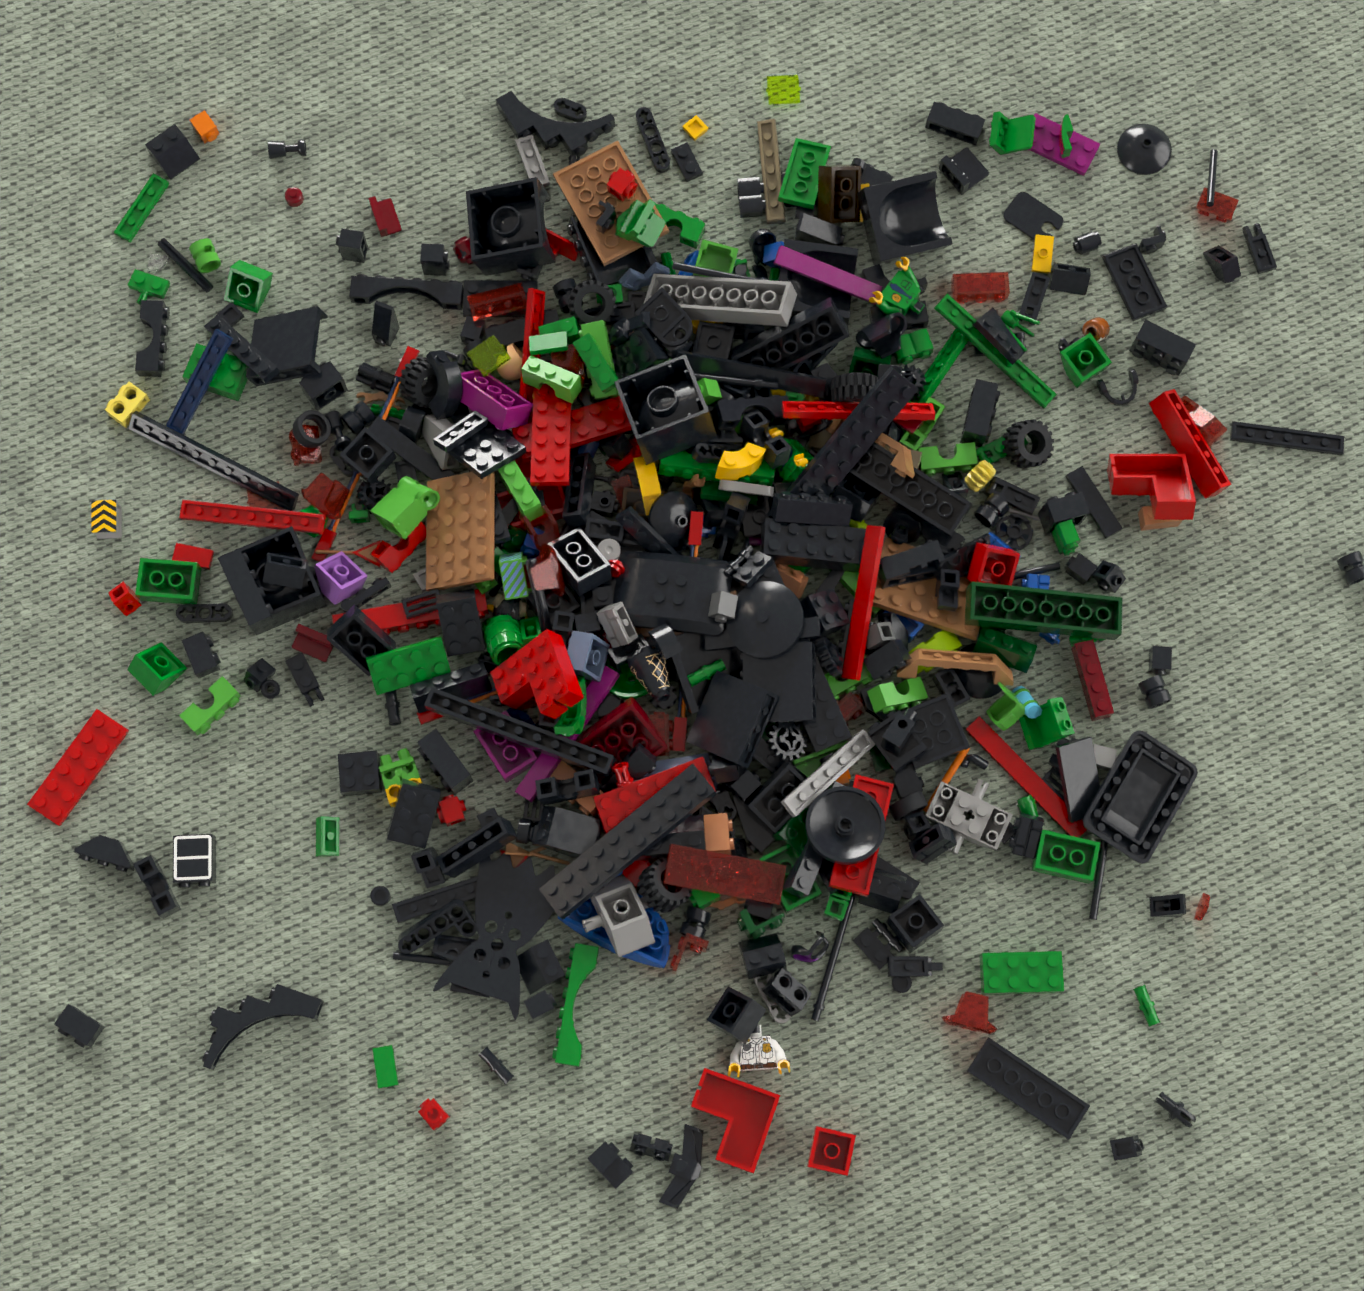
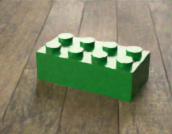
M1062 951L982 953L979 955L982 995L1062 993L1064 991Z

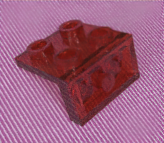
M686 933L685 937L681 936L677 949L680 950L678 956H673L670 964L672 974L676 975L687 945L690 946L691 951L701 954L702 951L706 953L709 941Z

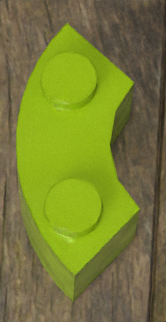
M941 630L928 641L920 643L908 653L911 654L918 648L957 651L963 645L954 633ZM918 665L917 674L923 671L928 673L935 667Z

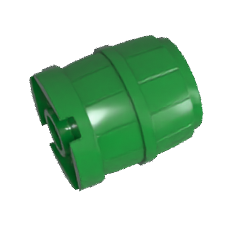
M510 615L493 617L490 619L491 622L487 626L485 624L483 628L488 653L497 666L524 647L520 623L517 619H512Z

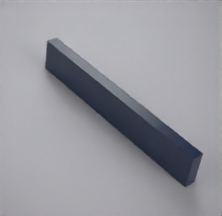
M215 329L166 424L167 427L184 435L233 341L232 337L219 329Z

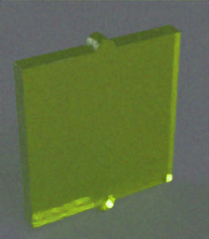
M798 75L767 76L766 92L768 93L769 105L800 103L799 91H801V87H799Z
M494 335L467 353L474 363L473 366L477 367L484 377L511 359L504 349V345L500 344Z

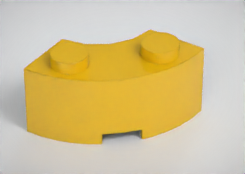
M748 442L739 451H724L718 464L715 478L732 481L746 475L750 476L760 467L766 449Z

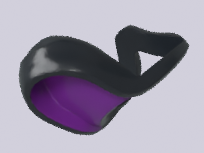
M816 931L819 938L811 948L807 950L801 945H793L791 957L801 962H816L827 952L829 942L824 937V933ZM823 941L825 946L818 954L812 956L813 951Z

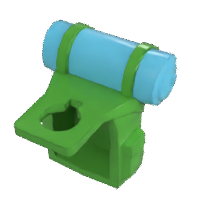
M999 681L997 684L1005 694L997 699L986 711L994 724L1005 731L1023 715L1031 719L1040 716L1042 709L1024 686H1017L1010 691Z

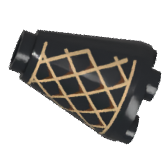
M646 646L640 650L641 653L626 659L629 670L656 702L664 701L671 696L669 693L670 685L666 660L661 659L656 648L652 649L651 646Z

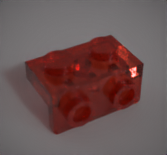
M1204 187L1196 205V209H1199L1198 213L1205 216L1213 214L1216 216V220L1224 223L1227 220L1231 221L1239 200L1215 191L1214 205L1208 207L1206 205L1208 188Z
M302 425L304 432L309 437L319 438L318 426ZM292 429L289 432V441L292 445L291 459L294 462V466H299L301 463L322 462L321 447L307 448L299 444L294 437Z

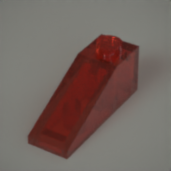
M1184 395L1181 398L1184 406L1208 446L1211 447L1223 437L1228 429L1213 414Z

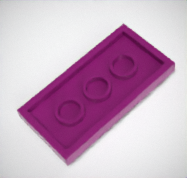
M1035 113L1033 146L1028 150L1084 176L1100 147V143L1073 131L1069 139L1072 146L1071 153L1068 157L1062 158L1059 147L1061 125Z

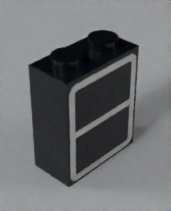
M215 835L173 836V883L179 885V888H190L191 884H198V887H210V884L216 883Z

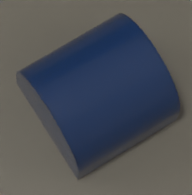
M597 440L581 445L578 449V454L589 452L592 459H594L601 441Z

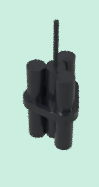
M363 362L359 366L356 381L370 386L372 390L377 389L389 394L394 383L393 380L396 377L383 371L381 367L376 368Z

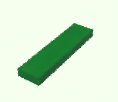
M153 173L115 229L114 234L131 243L169 186V181Z

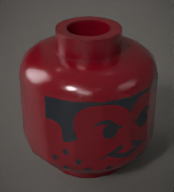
M467 236L461 237L454 242L453 251L460 263L471 265L474 262L471 260L470 238Z

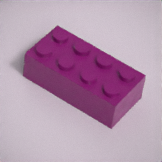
M483 369L461 373L463 382L461 402L467 405L470 410L477 411L487 417L488 421L499 430L528 424L533 407L532 403Z

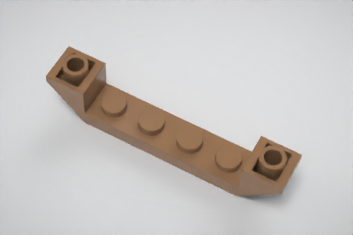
M832 419L833 423L825 430L834 434L846 419ZM882 433L875 442L882 447L888 445L890 447L889 451L896 455L890 465L896 468L895 472L905 478L908 475L913 478L915 474L911 450Z
M918 648L909 654L912 659L906 662L907 666L897 671V677L905 679L917 677L918 665L942 667L945 669L959 668L963 670H981L984 672L993 671L994 684L1000 681L1004 686H1013L1014 683L1012 671L996 654Z

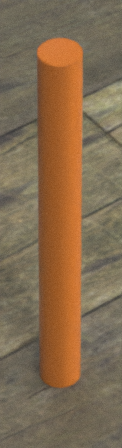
M970 748L957 754L942 778V782L949 784ZM939 785L937 786L936 790L927 802L928 805L923 809V811H925L926 813Z

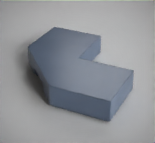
M654 262L644 274L629 268L620 278L619 283L621 286L633 291L640 290L641 287L650 285L653 274H669L670 269L657 262Z

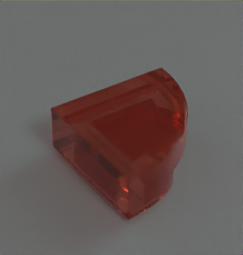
M1202 894L1194 919L1199 921L1203 919L1209 908L1210 895Z

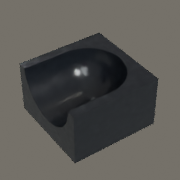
M936 171L865 187L857 193L873 265L898 260L901 257H911L944 249L953 244L951 237L944 230L938 211L935 190Z
M537 177L466 191L471 260L485 276L515 271L517 268L526 269L556 263L555 255L549 244L544 221V202L550 201V195Z
M784 239L785 247L855 275L858 257L857 248ZM783 267L780 268L779 281L791 282L797 293L790 318L831 297L848 326L852 295Z
M686 354L614 381L646 465L692 448L698 443H705L718 438L708 407Z
M292 526L239 548L242 553H247L251 562L248 566L250 570L254 569L259 579L256 581L257 586H262L266 597L263 599L266 604L270 603L274 614L271 615L274 621L253 630L256 636L327 606L305 557L301 542ZM267 553L306 559V571L302 589H291L286 586L269 585L263 582V571Z

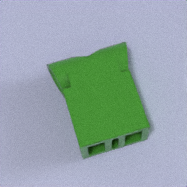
M405 476L400 479L397 488L394 487L370 511L383 528L405 540L425 518L427 511L434 509L438 505L440 495L428 486L421 485L413 478Z

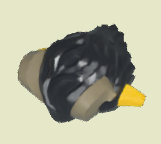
M500 593L492 602L493 605H487L488 610L493 612L494 617L510 615L512 619H517L519 623L520 620L528 618L526 612L527 603L523 602L520 598L505 600V594Z

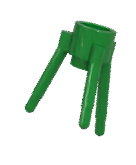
M1007 310L1001 316V319L1025 352L1027 349L1010 328L1018 327L1033 337L1034 333L1019 324V319L1017 318L1037 325L1040 322L1021 315L1014 310Z

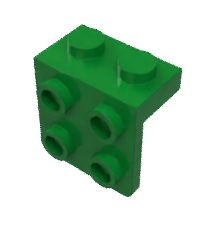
M1000 111L994 112L993 120L991 121L989 146L1000 155L1031 149L1033 146L1035 116L1027 115L1008 119Z

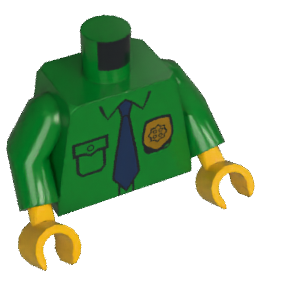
M901 257L903 265L900 261H896L895 265L898 268H902V271L899 270L882 293L880 291L872 292L876 299L870 297L869 302L876 303L877 307L886 315L900 312L905 316L910 309L920 314L925 306L917 300L921 292L920 286L909 267V259Z
M776 427L769 430L772 439L779 435L783 436V432ZM784 438L792 449L788 463L775 468L780 473L776 483L794 482L814 458L797 440Z

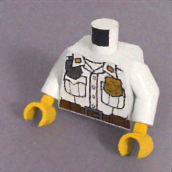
M757 1025L745 1044L741 1041L736 1043L730 1054L728 1076H730L732 1071L737 1072V1077H739L740 1071L777 1068L779 1074H782V1068H787L788 1072H790V1064L786 1060L785 1053L778 1042L771 1039L770 1036H762L761 1025Z

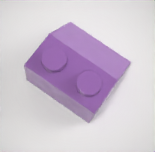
M342 551L314 566L321 592L334 605L361 590L368 577Z

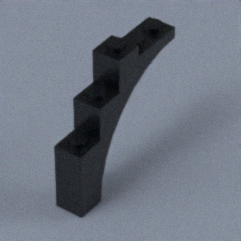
M512 91L496 99L498 110L516 138H524L535 133L545 150L556 147L561 141L570 155L582 156L588 150V141H595L599 135L607 134L615 127V118L611 113L591 121L568 123L545 118L531 111L518 100Z
M277 984L275 988L271 989L269 994L270 1003L247 995L246 999L243 998L239 1007V1010H241L240 1014L217 1006V1009L213 1010L210 1016V1025L216 1027L217 1031H214L211 1035L210 1043L212 1044L209 1051L206 1050L202 1059V1062H204L203 1067L214 1070L221 1055L230 1043L242 1032L257 1023L282 1016H303L317 1020L324 1001Z

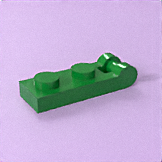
M1002 436L976 449L977 457L981 461L986 460L990 464L1006 457L1007 454L1003 453L1002 450L1005 449L1004 445H1002V441H1005V438ZM1026 438L1024 439L1025 446L1028 445V441L1026 440ZM989 452L992 457L988 458L985 453Z

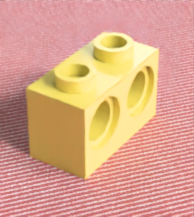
M131 382L120 388L119 394L108 402L105 409L110 417L125 428L130 424L132 413L135 411L140 412L150 401L147 394ZM136 394L134 399L129 400L130 395ZM124 408L122 413L116 414L118 409Z

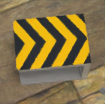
M116 499L91 501V532L97 533V539L122 537V506Z

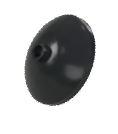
M1136 124L1127 128L1120 136L1117 144V153L1121 163L1128 170L1141 175H1150L1159 172L1168 164L1172 153V146L1168 136L1160 128L1150 124Z
M668 491L660 495L652 504L649 511L648 524L672 548H679L689 542L691 511L698 512V509L689 495L680 491Z
M975 643L965 646L960 652H973ZM953 668L966 692L972 698L987 699L1002 691L1000 686L993 682V671L984 672L981 670Z

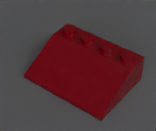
M633 696L579 734L575 740L581 744L613 755L615 757L614 765L618 764L638 743L642 744L654 756L668 748L645 711ZM598 775L599 783L604 776Z

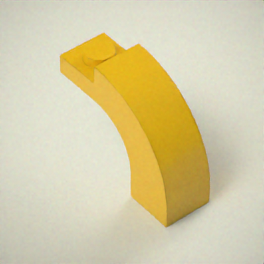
M642 456L633 458L647 516L652 504L661 495V489L655 463L646 465Z

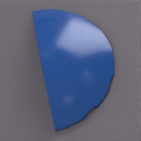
M590 898L565 919L562 920L559 916L557 917L583 937L616 954L605 928L601 926L587 933L584 930L586 928H583L582 920L598 915ZM651 907L645 909L649 918L655 943L622 957L664 969L670 953L669 930L665 919H662L659 913Z

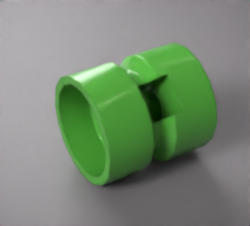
M200 239L190 245L189 250L193 259H195L200 273H209L221 266V261L215 252L211 239Z

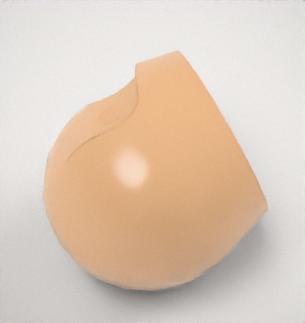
M513 343L507 346L506 356L500 355L496 363L500 376L510 381L521 378L523 355Z

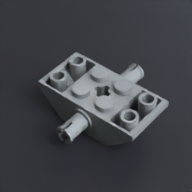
M977 780L972 794H968L941 781L925 815L934 824L941 823L951 828L957 842L952 852L953 854L958 855L964 839L978 846L997 850L1012 818V814L983 800L985 792L989 787V783L985 782L981 789L983 780ZM967 813L970 814V817L972 818L969 819V821L965 820V815Z
M623 874L612 879L604 888H601L590 897L598 915L582 920L583 928H586L584 929L586 933L601 926L605 928L618 957L655 943L649 918L645 909L649 908L647 906L648 903L646 901L643 902L642 898L638 897L632 882Z

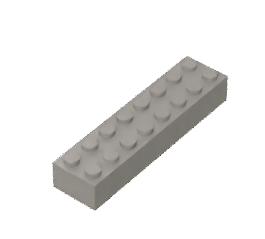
M653 274L644 303L662 287L689 315L691 320L788 326L797 293L792 283L785 281Z

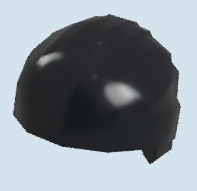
M758 229L751 235L748 242L754 255L755 264L759 265L761 263L766 266L763 263L764 246L776 243V236L769 229Z

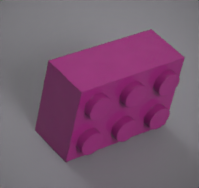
M507 711L502 712V714L510 716ZM479 729L473 731L505 783L531 768L538 759L530 748Z

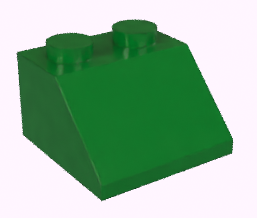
M237 261L230 267L224 300L258 313L270 289L273 273L247 262Z
M1088 333L1060 352L1065 372L1076 388L1107 369L1112 363L1091 333Z
M160 642L136 654L127 670L154 696L166 690L187 670V667Z

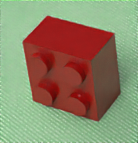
M977 542L967 579L971 582L1012 586L1020 553L1009 548Z
M816 1126L807 1167L848 1176L856 1135Z

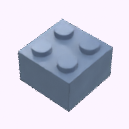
M573 631L568 641L567 652L576 676H584L585 680L600 682L608 655L607 650H609L610 645L592 633Z

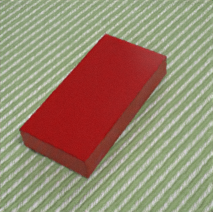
M176 543L172 560L198 562L201 568L210 570L214 551Z

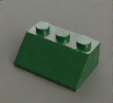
M981 626L973 653L996 654L1007 667L1027 673L1033 661L1037 643L996 628Z

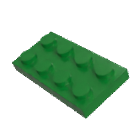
M799 138L795 139L778 196L779 202L814 209L818 196L819 166L827 164L831 146Z
M441 636L366 658L377 695L451 672Z

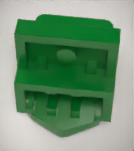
M649 199L642 203L636 200L616 218L615 235L651 248L655 245L666 222L654 214L655 210L653 207L656 204L654 201Z

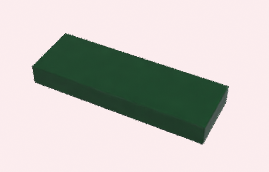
M705 481L704 486L700 487V499L728 502L733 492L719 490V482ZM739 493L751 498L749 504L757 505L758 495Z

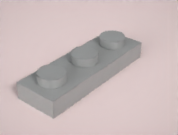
M533 135L516 139L515 143L528 179L537 177L544 187L549 186L550 181Z

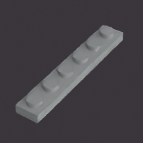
M862 729L781 801L792 817H796L818 795L824 792L875 745L866 731Z

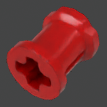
M621 762L611 767L617 778V787H625L634 782V779L630 777L628 762Z

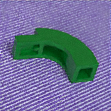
M577 676L584 698L572 707L567 706L568 710L561 715L560 720L554 726L555 734H561L562 736L581 734L585 723L587 705L584 676Z

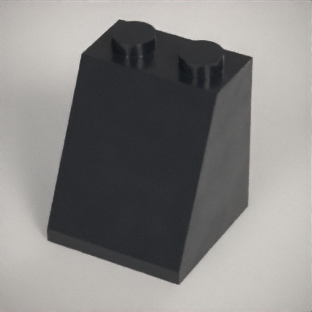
M544 806L534 844L569 857H579L599 840L603 825L600 819L559 807Z

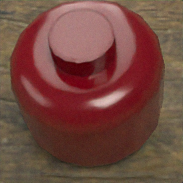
M291 187L285 192V200L289 206L298 207L303 203L304 196L299 188Z

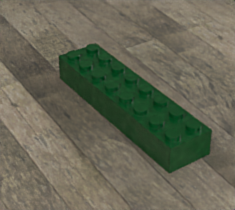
M971 582L966 587L965 625L1115 640L1122 635L1123 597Z

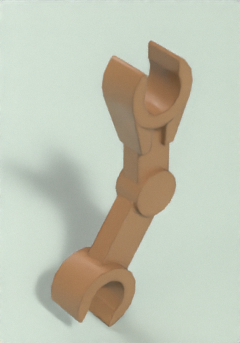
M383 391L374 394L360 392L356 395L357 398L365 397L363 402L366 405L378 400L386 402L388 395ZM396 397L393 407L400 410L401 407L396 406V403L400 401L405 404V401L401 397Z
M699 474L693 475L691 480L685 481L683 485L684 489L682 492L689 495L692 499L695 493L692 487H702L705 484V477L698 479Z
M737 891L734 897L724 901H717L708 907L724 910L726 907L736 903L743 904L746 899L738 901L736 897L742 894L743 891Z

